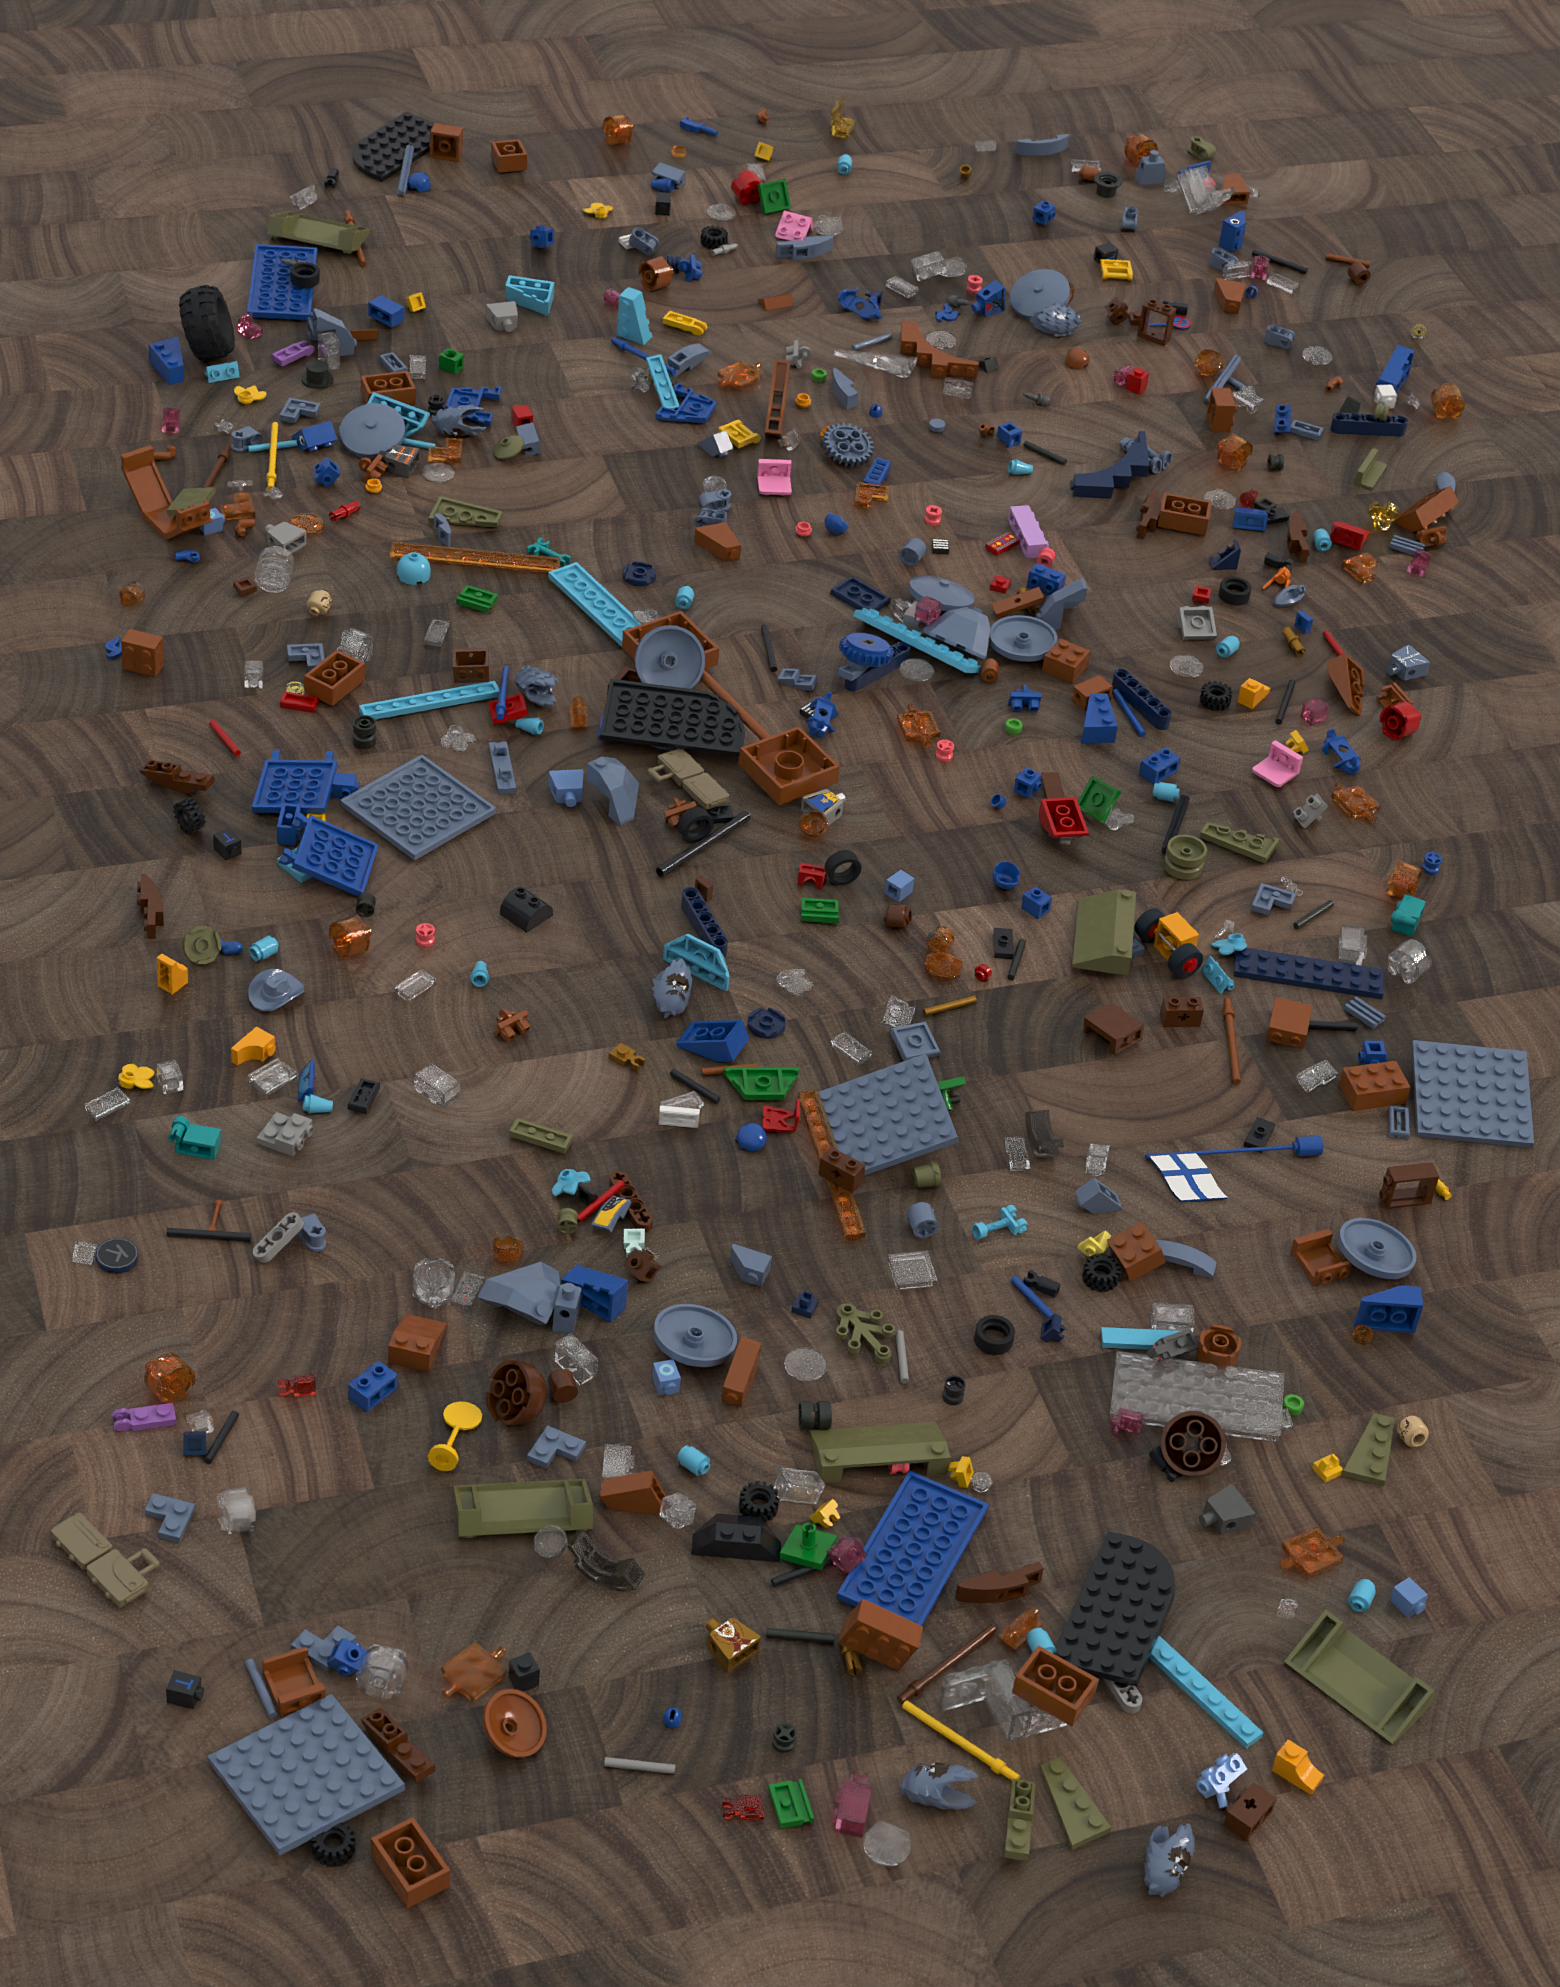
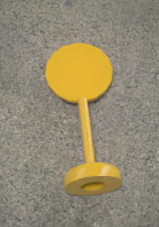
M454 1402L444 1409L443 1418L454 1429L447 1444L433 1446L428 1454L430 1464L440 1471H451L457 1466L459 1461L458 1454L451 1446L458 1431L473 1429L481 1423L482 1413L480 1409L469 1402Z

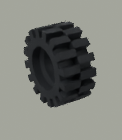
M712 225L701 230L700 242L703 247H707V249L712 248L713 250L721 245H727L728 232L723 227L719 228V226L714 227Z
M1217 681L1205 683L1201 689L1200 703H1203L1204 707L1207 706V709L1213 708L1214 711L1216 709L1218 711L1225 710L1231 702V687H1227L1226 683L1224 685L1222 682L1217 683Z
M189 797L173 806V813L176 814L174 817L178 820L176 821L177 824H180V828H184V832H188V834L203 828L206 823L204 820L205 815L202 814L204 813L203 809H200L201 806L197 805L196 800Z
M1098 1254L1097 1257L1095 1255H1092L1091 1258L1088 1257L1082 1273L1083 1282H1086V1286H1092L1091 1290L1097 1288L1098 1292H1102V1289L1108 1292L1109 1288L1113 1290L1114 1287H1117L1121 1266H1119L1118 1261L1114 1262L1115 1258L1111 1257L1108 1259L1109 1255L1106 1254L1105 1257H1102V1254ZM1095 1271H1103L1108 1275H1100Z
M755 1481V1485L752 1482L748 1483V1487L745 1485L740 1492L739 1511L740 1513L743 1512L742 1516L761 1517L765 1523L767 1518L771 1521L773 1516L777 1515L780 1496L777 1489L773 1490V1485L771 1484L766 1486L767 1482L764 1481L762 1485L759 1484V1481ZM754 1499H761L766 1501L767 1504L756 1505L751 1501Z
M341 1822L331 1827L332 1829L326 1832L323 1831L316 1837L311 1838L312 1855H314L316 1861L320 1859V1864L322 1865L328 1862V1867H332V1863H336L337 1867L340 1866V1861H343L345 1864L348 1862V1858L351 1859L353 1857V1852H355V1835L353 1828L350 1829L348 1823L343 1826ZM330 1838H337L343 1844L336 1848H330L325 1846L324 1842Z

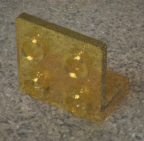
M841 96L840 100L836 102L835 108L833 107L831 116H833V120L831 121L830 129H832L831 135L848 138L855 126L856 120L850 117H842L844 97Z

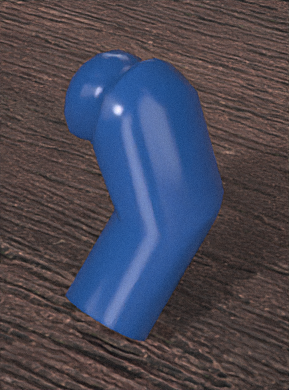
M193 550L174 553L176 561L187 560L195 563L200 559L199 553Z
M221 939V952L225 955L240 953L243 950L241 943L237 941L225 942Z

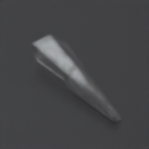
M834 349V355L902 378L910 376L917 362V357Z

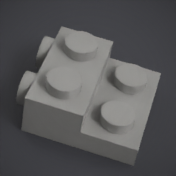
M1179 607L1176 615L1183 640L1216 639L1217 632L1212 607Z
M276 1112L258 1135L257 1143L293 1157L298 1150L302 1149L307 1137H311L314 1130L312 1119L296 1113L292 1117H288Z

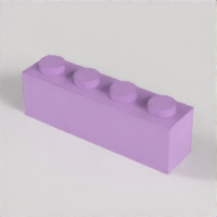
M1029 505L1011 506L1008 521L1015 536L1020 539V547L1026 559L1037 558L1041 549L1049 548L1048 541L1045 540L1044 533L1039 528V522L1036 521L1034 512L1031 511Z

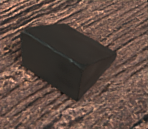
M995 357L978 360V367L987 373L999 369L997 358Z
M1347 396L1340 409V413L1358 414L1361 402L1351 396Z
M581 1182L578 1184L577 1198L588 1206L598 1198Z

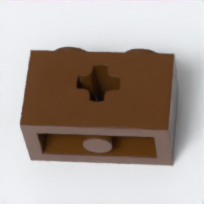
M1163 997L1160 1010L1163 1027H1200L1204 1012L1201 998Z
M831 1147L820 1159L818 1175L853 1193L863 1182L865 1164Z
M1253 1782L1248 1789L1244 1788L1237 1798L1238 1801L1235 1804L1230 1803L1225 1810L1226 1819L1224 1826L1248 1841L1273 1812L1277 1798Z

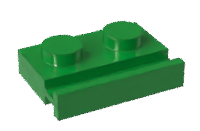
M466 585L459 597L456 598V604L488 613L489 609L498 600V594Z
M801 898V921L838 923V900Z
M798 1779L796 1782L790 1780L768 1785V1792L780 1829L800 1826L806 1822L813 1823L814 1816L802 1779Z

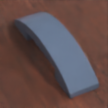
M1056 135L1055 139L1031 141L1030 138L1017 140L1015 153L1025 156L1055 154L1068 148L1070 135Z
M1156 1240L1162 1249L1165 1261L1194 1268L1193 1274L1213 1279L1217 1264L1213 1258L1187 1245Z

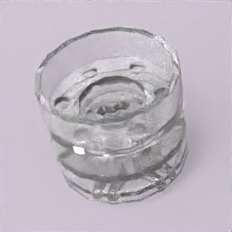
M277 546L267 547L262 550L258 556L255 571L257 585L263 590L273 593L287 589L291 583L294 567L292 554L286 549Z

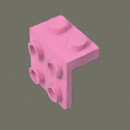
M784 211L775 236L785 241L804 240L807 232H812L813 220L811 217Z
M758 460L757 480L760 494L791 495V460Z
M1275 740L1271 743L1268 757L1254 766L1252 772L1272 785L1281 787L1300 773L1303 757Z

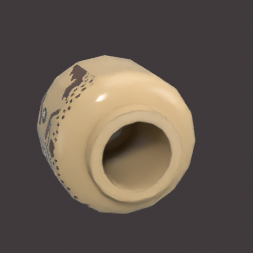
M317 590L311 594L306 606L312 615L323 616L332 605V600L328 592Z
M1417 1416L1405 1417L1397 1427L1398 1435L1409 1447L1423 1445L1429 1435L1428 1428Z

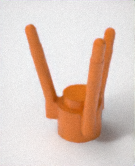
M1286 567L1279 569L1262 589L1264 590L1274 581L1279 584L1285 583V588L1288 587L1291 582L1289 579L1291 576L1290 571Z

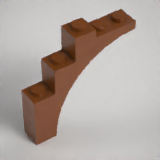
M902 320L900 354L915 355V365L930 367V377L946 379V375L977 378L978 361L966 360L942 352L926 341L918 329L917 322Z
M774 359L765 436L781 438L790 361Z

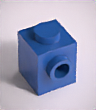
M335 773L332 783V798L343 799L359 790L360 782H356V774Z
M1035 886L1023 894L1021 909L1039 919L1050 911L1052 897Z

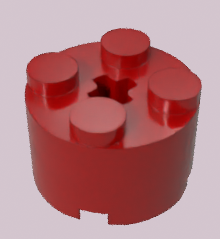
M751 170L739 173V177L737 179L734 178L731 184V190L744 206L754 202H761L757 184L763 183L761 179Z
M1407 701L1390 705L1381 711L1379 718L1383 725L1381 729L1390 739H1401L1412 735L1419 728L1421 713Z

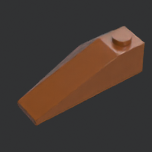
M1344 653L1327 661V672L1348 708L1359 716L1361 715L1362 708L1360 697L1364 693L1361 687L1365 685L1364 672L1356 662Z

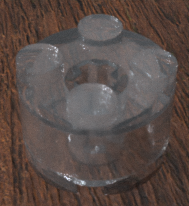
M355 628L345 629L341 635L342 641L337 650L363 663L365 661L369 662L375 643L372 642L374 636Z
M1413 939L1405 940L1389 954L1388 970L1392 975L1397 974L1407 984H1411L1431 967V956H1427L1425 953L1427 949L1420 942Z
M436 1257V1260L425 1258L415 1265L412 1294L417 1300L432 1308H438L453 1297L455 1292V1271L453 1265L448 1260Z
M249 1485L222 1489L221 1494L216 1495L217 1506L222 1508L223 1515L219 1517L220 1529L226 1530L227 1534L255 1530L256 1526H251V1521H256L253 1495L248 1496L247 1490H251Z
M372 1644L365 1652L357 1673L356 1681L358 1686L361 1687L362 1685L366 1689L365 1693L377 1699H390L392 1695L396 1693L398 1695L401 1692L409 1668L408 1661L405 1658L406 1653L402 1649Z

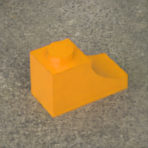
M1249 678L1241 685L1237 702L1253 709L1269 694L1270 688Z
M160 954L157 957L158 986L173 995L188 983V968L166 955Z
M256 1026L231 1048V1062L237 1066L248 1060H260L263 1062L266 1058L272 1056L276 1050L275 1036Z
M1287 1740L1276 1754L1271 1771L1312 1795L1322 1782L1324 1774L1318 1771L1310 1762L1307 1756L1308 1751Z

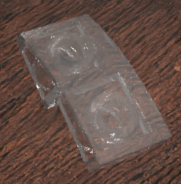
M1324 1060L1297 1074L1296 1080L1308 1093L1320 1084L1325 1085L1338 1076L1339 1073L1328 1060Z
M1005 1137L1003 1142L1009 1170L1029 1171L1028 1151L1025 1148L1024 1137Z
M1090 1143L1085 1173H1090L1094 1176L1106 1173L1110 1145Z

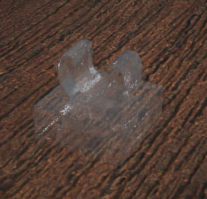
M794 428L788 429L782 436L783 439L779 440L780 445L786 446L788 451L793 450L800 443Z
M901 598L895 599L893 614L903 622L904 613L912 603L910 601L904 602Z

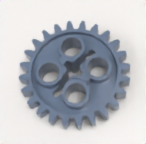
M843 422L842 426L837 423L836 426L831 425V428H827L823 436L822 447L826 448L824 452H829L828 457H834L833 461L839 460V464L844 462L845 466H847L849 463L853 467L854 464L860 466V463L864 465L866 461H869L873 453L874 442L870 441L871 437H866L867 432H862L863 428L858 430L857 425L852 427L851 423L846 426Z

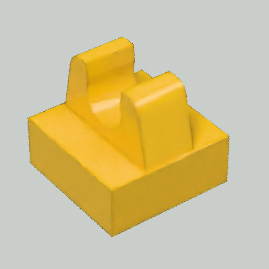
M759 142L754 156L769 160L773 152V146Z
M422 292L406 297L407 301L405 303L409 307L410 312L426 308Z
M1296 730L1291 732V738L1286 741L1287 747L1296 753L1301 751L1304 754L1309 751L1300 734Z
M1335 1454L1328 1455L1314 1462L1312 1466L1313 1470L1325 1483L1343 1473V1468L1339 1465V1459Z
M962 1456L960 1461L950 1463L948 1471H952L950 1479L958 1481L959 1487L968 1488L974 1471L970 1457Z
M831 1499L822 1504L809 1518L814 1524L819 1523L827 1529L833 1525L829 1517L833 1522L840 1518L836 1510L838 1504L834 1499Z

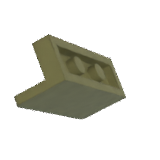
M1372 448L1358 469L1355 485L1373 490L1386 470L1387 464L1376 461L1377 449Z

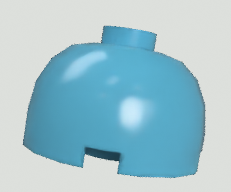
M408 553L402 556L397 564V576H399L401 582L417 585V582L420 581L425 583L431 576L430 563L425 556L419 553Z

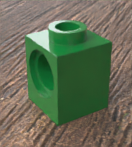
M450 348L440 353L438 357L440 369L455 375L464 368V354Z

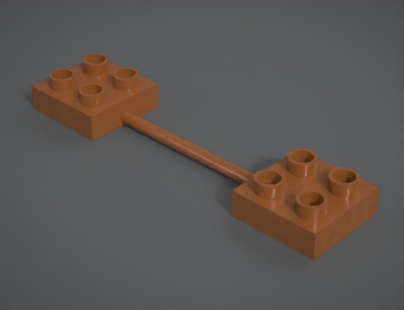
M682 611L623 631L622 648L634 660L635 652L641 639L657 627L664 625L679 626L687 629L698 638L705 654V667L700 680L715 695H718L719 699L727 704L730 703L737 710L741 721L760 739V741L740 748L738 765L778 805L788 804L794 799L821 791L823 788L838 783L840 766L799 726L771 736L705 671V669L718 665L719 647Z

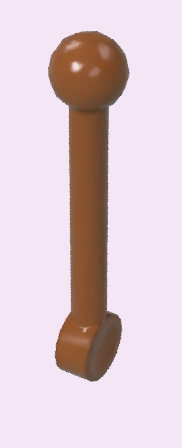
M216 1200L214 1203L216 1207L211 1226L208 1227V1230L216 1231L215 1224L219 1208L223 1205L221 1200Z

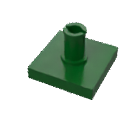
M786 179L757 184L763 214L791 208Z
M1092 775L1078 800L1081 811L1105 823L1121 791Z
M964 1076L937 1082L948 1111L953 1109L948 1093H952L966 1084Z
M805 1523L802 1526L796 1524L780 1551V1559L822 1571L837 1544V1535L816 1530V1525L813 1523L812 1528H810L811 1523Z

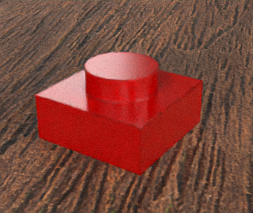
M995 575L990 584V590L1006 594L1011 584V579Z
M1195 586L1192 600L1208 604L1212 589Z

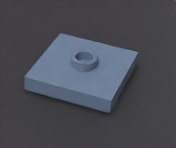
M926 1021L891 1028L890 1034L903 1061L923 1054H927L928 1058L940 1055V1050Z

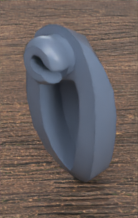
M1446 471L1439 473L1437 476L1438 490L1451 486L1453 491H1455L1456 483L1454 477Z
M1303 585L1288 586L1276 595L1272 604L1274 607L1295 605L1303 598L1306 589Z

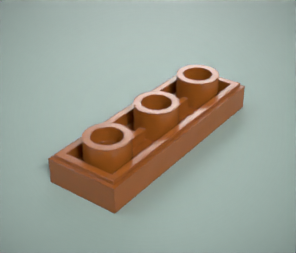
M1037 587L992 603V608L996 617L1000 618L1017 611H1022L1033 605H1038L1044 602L1045 599L1040 588Z

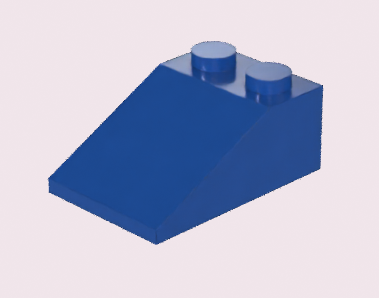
M742 1020L694 1021L680 1037L676 1045L716 1062H732L744 1048L749 1037Z
M1397 1286L1361 1298L1353 1325L1354 1329L1415 1333L1423 1308L1421 1287Z

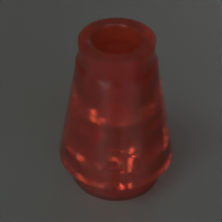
M1251 489L1240 495V504L1243 507H1252L1258 496L1257 490Z

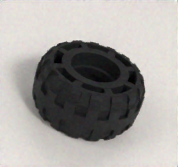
M209 285L186 290L180 297L179 312L186 340L194 356L199 360L205 361L227 357L235 348V335L230 312L222 293L217 287Z

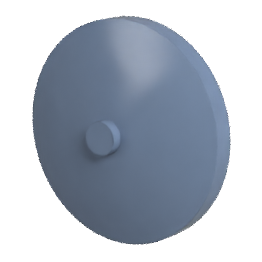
M1039 269L1031 271L1020 277L1013 285L1010 292L1011 306L1017 315L1028 320L1035 316V312H1039L1048 306H1054L1055 302L1066 306L1071 293L1069 283L1061 273L1054 270Z
M383 404L359 406L350 411L340 425V438L345 449L357 457L375 459L381 450L389 452L393 445H401L406 433L404 420L400 413L394 408Z
M916 576L910 580L908 587L909 593L916 600L943 611L965 607L972 609L975 601L973 593L966 587L941 577Z
M1014 615L999 619L991 626L989 635L990 645L997 653L1012 660L1025 662L1044 659L1045 654L1055 645L1058 639L1055 630L1048 623L1038 618L1024 615Z
M664 625L648 632L639 642L635 652V669L642 683L692 689L703 674L705 654L700 641L693 633L679 626Z
M1354 1218L1343 1224L1337 1236L1338 1246L1347 1260L1370 1275L1384 1279L1403 1278L1412 1271L1416 1263L1417 1256L1411 1242L1397 1229L1384 1222L1370 1218Z
M677 1304L667 1307L657 1315L653 1326V1338L657 1346L670 1358L690 1366L711 1367L720 1365L731 1358L737 1344V1334L729 1320L720 1313L701 1305Z

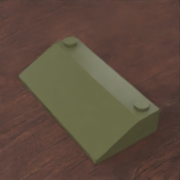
M289 211L270 215L267 234L272 235L273 238L281 239V237L341 249L343 253L348 254L358 250L371 232L370 228Z
M1117 889L1078 899L1072 961L1073 968L1128 976L1132 958L1136 892Z
M936 1422L809 1430L820 1483L841 1482L843 1468L923 1462L926 1476L948 1474L951 1457L947 1441Z
M586 1479L453 1486L458 1534L464 1538H474L476 1535L566 1530L584 1532L587 1529H593V1503Z
M1326 1609L1284 1661V1663L1392 1745L1426 1712L1437 1698L1435 1691L1417 1677L1414 1679L1347 1630L1344 1622Z

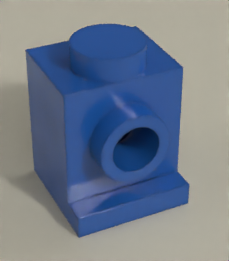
M1010 421L998 426L997 437L1007 444V448H1011L1021 444L1022 430Z

